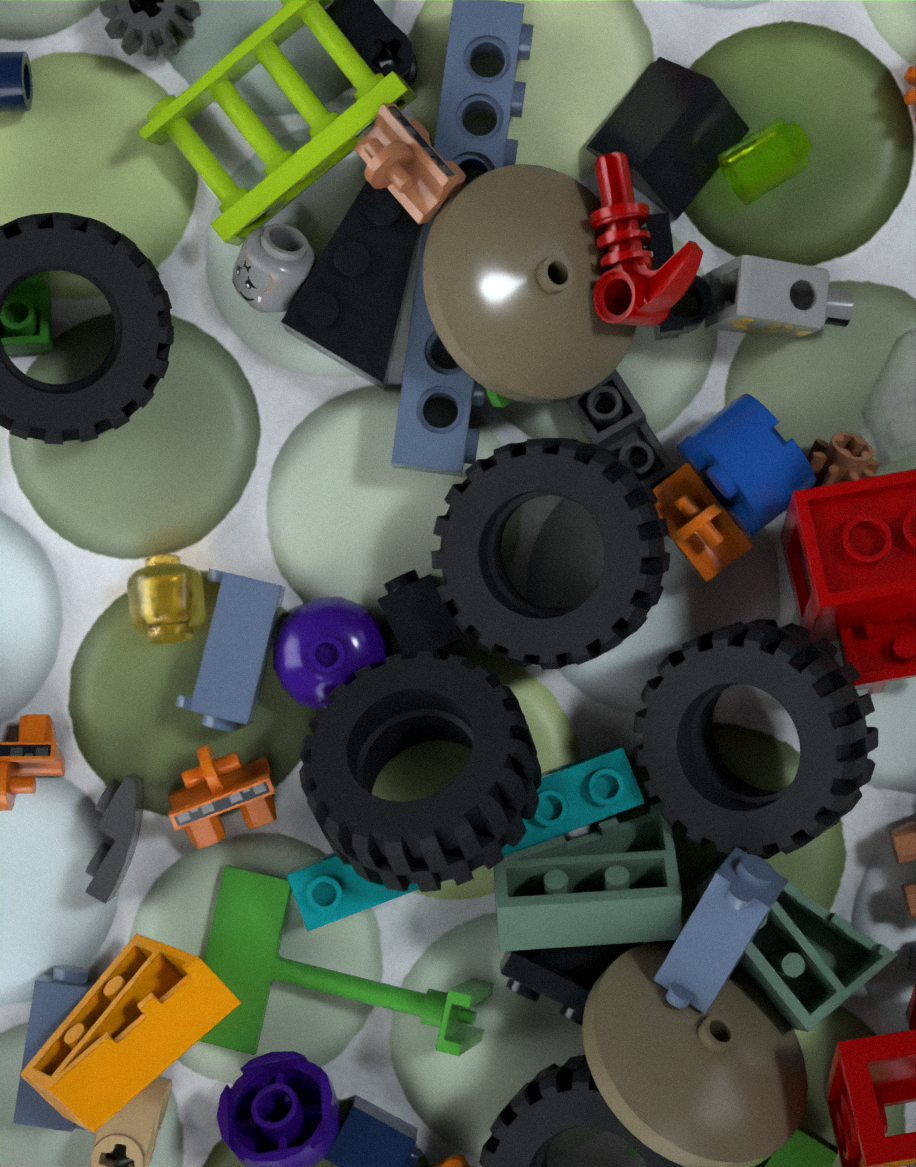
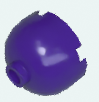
M317 597L297 606L281 623L273 643V668L282 688L298 704L313 710H317L319 707L326 709L330 704L327 696L341 682L347 686L357 679L354 674L356 671L370 664L372 669L387 664L385 657H389V641L380 621L363 605L343 597Z
M294 1051L270 1052L248 1061L240 1068L243 1075L235 1081L231 1089L226 1085L220 1095L217 1121L222 1139L246 1167H314L327 1155L339 1133L341 1111L334 1086L328 1075L320 1066L318 1067L316 1064L309 1062L304 1055Z

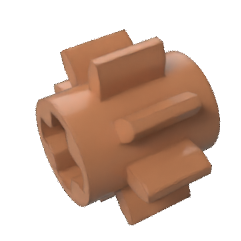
M847 432L834 434L829 444L817 438L807 456V460L817 479L814 487L877 476L876 472L880 462L872 459L874 452L871 445L863 438Z

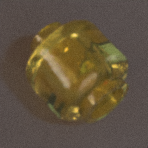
M164 554L147 558L145 560V567L129 576L127 595L130 625L134 631L145 635L147 642L155 645L177 644L193 638V631L201 627L206 619L201 572L193 566L181 564L180 557L177 555Z

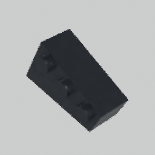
M368 181L365 182L281 321L286 332L385 391L423 223L418 224L387 187L374 189Z

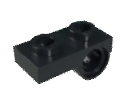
M669 212L650 215L647 222L640 227L641 230L650 232L651 241L642 250L653 252L654 261L652 266L655 270H658L674 255ZM695 275L693 282L687 290L697 300V314L690 318H681L670 310L666 319L661 324L654 326L655 341L678 338L681 334L690 333L701 325L709 314L713 303L711 289L704 279Z

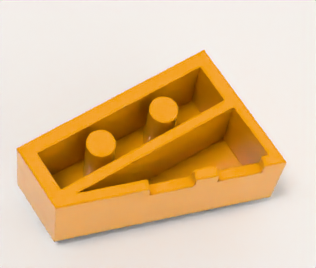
M136 933L19 1075L64 1118L95 1133L235 1009L241 1001L200 957Z

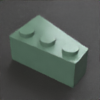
M660 802L651 805L649 814L620 824L616 817L598 823V831L567 841L564 835L503 855L504 859L493 867L499 952L677 940L680 935L682 893L672 827L660 814L666 808L664 803Z
M719 855L681 887V892L694 909L714 875L728 857ZM787 882L738 964L773 1003L793 1029L809 1032L898 956V954L883 944L876 943L852 927L851 923L836 913L829 912L805 896L804 892Z

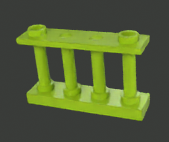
M281 0L283 7L177 98L175 95H169L155 104L147 114V118L150 121L138 130L145 141L162 146L171 138L219 199L221 204L218 209L222 214L210 225L224 243L240 246L252 230L264 226L354 151L358 141L373 127L377 119V111L382 104L395 103L402 111L417 98L404 79L394 71L386 77L382 73L376 75L373 73L323 9L333 0ZM304 24H306L356 88L354 97L357 101L341 115H338L336 111L328 112L279 49V46ZM259 63L262 64L311 127L308 134L312 139L295 153L291 149L283 150L234 87L237 81ZM214 101L218 103L266 165L263 172L267 177L250 191L246 187L239 188L189 124L190 121Z

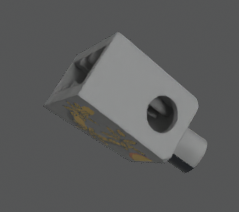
M743 254L711 271L709 287L712 292L713 303L705 320V329L801 338L822 330L824 324L846 327L852 317L853 294L847 291L828 289L830 275L829 271L824 268Z

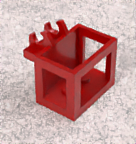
M916 469L793 491L780 539L800 626L809 630L807 640L815 642L825 638L829 642L838 641L843 664L851 662L861 676L852 682L856 691L867 689L870 694L880 693L889 681L916 677ZM800 544L812 590L810 597L799 554Z
M916 983L906 1010L910 1030L837 1042L824 1094L841 1167H899L916 1164V1132L885 1137V1133L888 1132L885 1107L916 1102Z

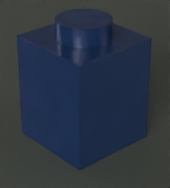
M356 1095L340 1123L338 1136L325 1156V1160L338 1167H415L422 1150L414 1146L417 1141L418 1128Z

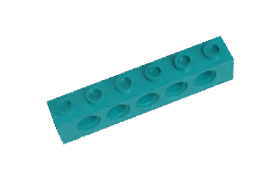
M617 744L541 773L542 784L536 790L539 803L535 816L530 820L523 818L527 832L517 846L512 847L506 844L501 850L502 854L506 855L539 844L644 804L623 746ZM334 852L291 868L286 875L307 932L419 889L418 884L410 883L408 890L404 892L388 889L381 877L378 882H369L356 875L352 865L343 864Z

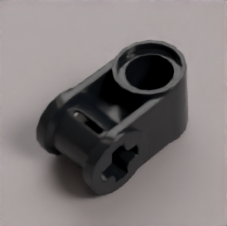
M333 0L324 8L375 75L382 73L386 77L394 71L411 87L418 72L412 42L384 14L374 0ZM384 54L391 59L398 55L401 64L395 69L389 64L381 68L379 58Z

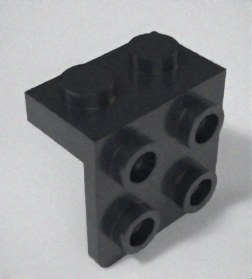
M643 942L506 951L500 962V971L502 975L509 978L506 984L507 988L534 1002H538L542 994L562 1004L563 1006L559 1013L582 1026L585 1004L594 983L619 956L631 948L641 945Z

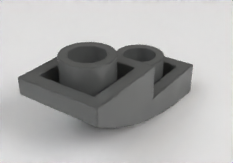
M616 368L604 381L592 389L565 399L589 443L610 450V455L619 461L626 460L639 472L636 477L644 487L651 486L654 489L677 471L672 460L648 425L645 413Z
M135 773L125 776L122 783L113 779L95 807V810L103 814L95 828L113 838L115 842L112 846L103 842L94 854L85 873L93 877L85 892L105 904L115 897L133 859L139 839L144 808V779Z

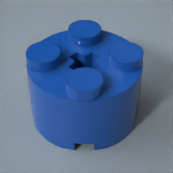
M746 393L737 400H733L677 444V448L685 461L696 472L702 471L706 477L703 480L704 484L723 508L727 506L731 508L729 513L735 523L748 537H752L788 509L793 491L813 488L817 479L810 463L794 439L791 438L786 442L774 428L779 423L775 416L756 398Z

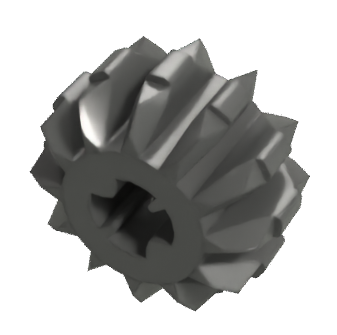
M104 0L99 4V10L102 15L111 19L105 26V31L109 38H122L121 48L129 56L137 52L143 45L144 55L148 61L156 60L158 45L165 44L167 51L171 55H177L179 47L175 36L179 35L185 39H193L196 32L187 20L201 15L199 3L193 0ZM148 1H152L160 11L151 18L141 8Z

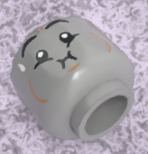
M282 223L262 226L252 230L243 241L233 268V285L237 293L254 309L261 312H286L316 265V254L305 235L298 229Z

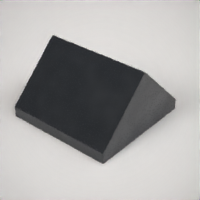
M659 57L587 145L586 149L596 157L613 152L625 153L628 156L632 186L665 213L669 212V216L677 221L747 135L750 128L711 78Z

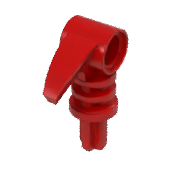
M623 152L606 153L598 156L595 163L601 208L590 214L591 227L596 230L605 231L596 240L597 248L608 251L600 259V267L602 270H606V272L600 276L594 287V309L597 315L607 323L654 327L666 319L671 307L688 290L698 271L703 251L696 242L688 241L658 270L653 268V252L642 250L651 241L650 232L639 230V227L643 226L650 218L649 206L634 200L628 156Z

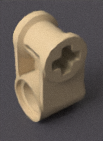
M158 1076L97 1130L90 1167H117L118 1157L109 1153H112L120 1144L126 1146V1157L134 1160L127 1167L149 1166L157 1135L167 1110L172 1079Z

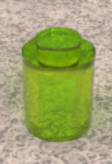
M778 117L719 154L717 159L721 171L734 193L744 204L750 205L809 167L807 154L812 152V146L806 133L797 122L793 121L788 125L782 118Z

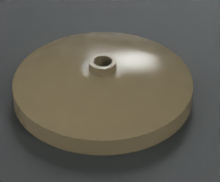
M529 164L508 165L486 172L463 185L451 195L436 215L426 240L423 256L422 274L426 304L435 330L446 350L455 362L476 382L502 397L525 403L543 404L557 402L592 389L604 381L622 361L636 329V326L607 323L597 315L594 309V287L600 276L606 272V270H602L600 267V259L608 253V251L599 250L596 242L597 238L605 233V231L593 229L590 222V214L601 208L600 199L577 180L551 168Z
M653 941L631 948L619 956L597 979L588 995L584 1008L582 1035L585 1055L591 1075L605 1102L620 1122L643 1144L666 1159L684 1167H754L762 1163L793 1136L801 1122L807 1102L806 1065L794 1029L738 964L705 1014L691 1004L685 1009L676 1008L666 999L668 989L653 980L676 941Z

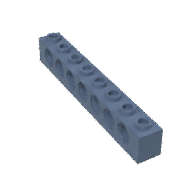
M453 0L434 149L444 161L453 160L462 171L477 169L484 174L496 168L515 165L518 140L507 139L510 116L522 117L526 82L515 81L518 59L529 60L534 27L532 24L523 23L524 4L497 0ZM492 55L501 61L503 69L496 76L486 78L477 75L472 70L471 64L479 56ZM484 112L494 119L496 126L490 133L477 136L465 129L463 121L471 113ZM442 203L431 221L423 223L391 464L393 468L462 477L464 463L473 464L476 462L480 430L469 428L471 405L483 407L485 388L470 377L460 366L454 369H443L437 366L431 357L434 347L442 341L435 330L426 304L422 274L423 256L430 228L436 215L444 205ZM446 398L455 404L458 415L450 426L436 428L425 420L423 415L424 409L431 400Z

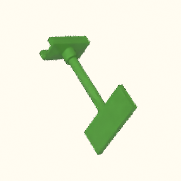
M225 865L204 963L241 1003L198 1041L251 1055L257 1054L273 981H280L420 1017V1023L440 1028L436 1051L460 1056L482 1041L484 1029L468 1025L474 1024L477 1017V1012L472 1011L471 1007L492 995L494 983L471 978L448 990V993L429 988L425 994L283 958L279 954L292 894L288 879L232 865Z

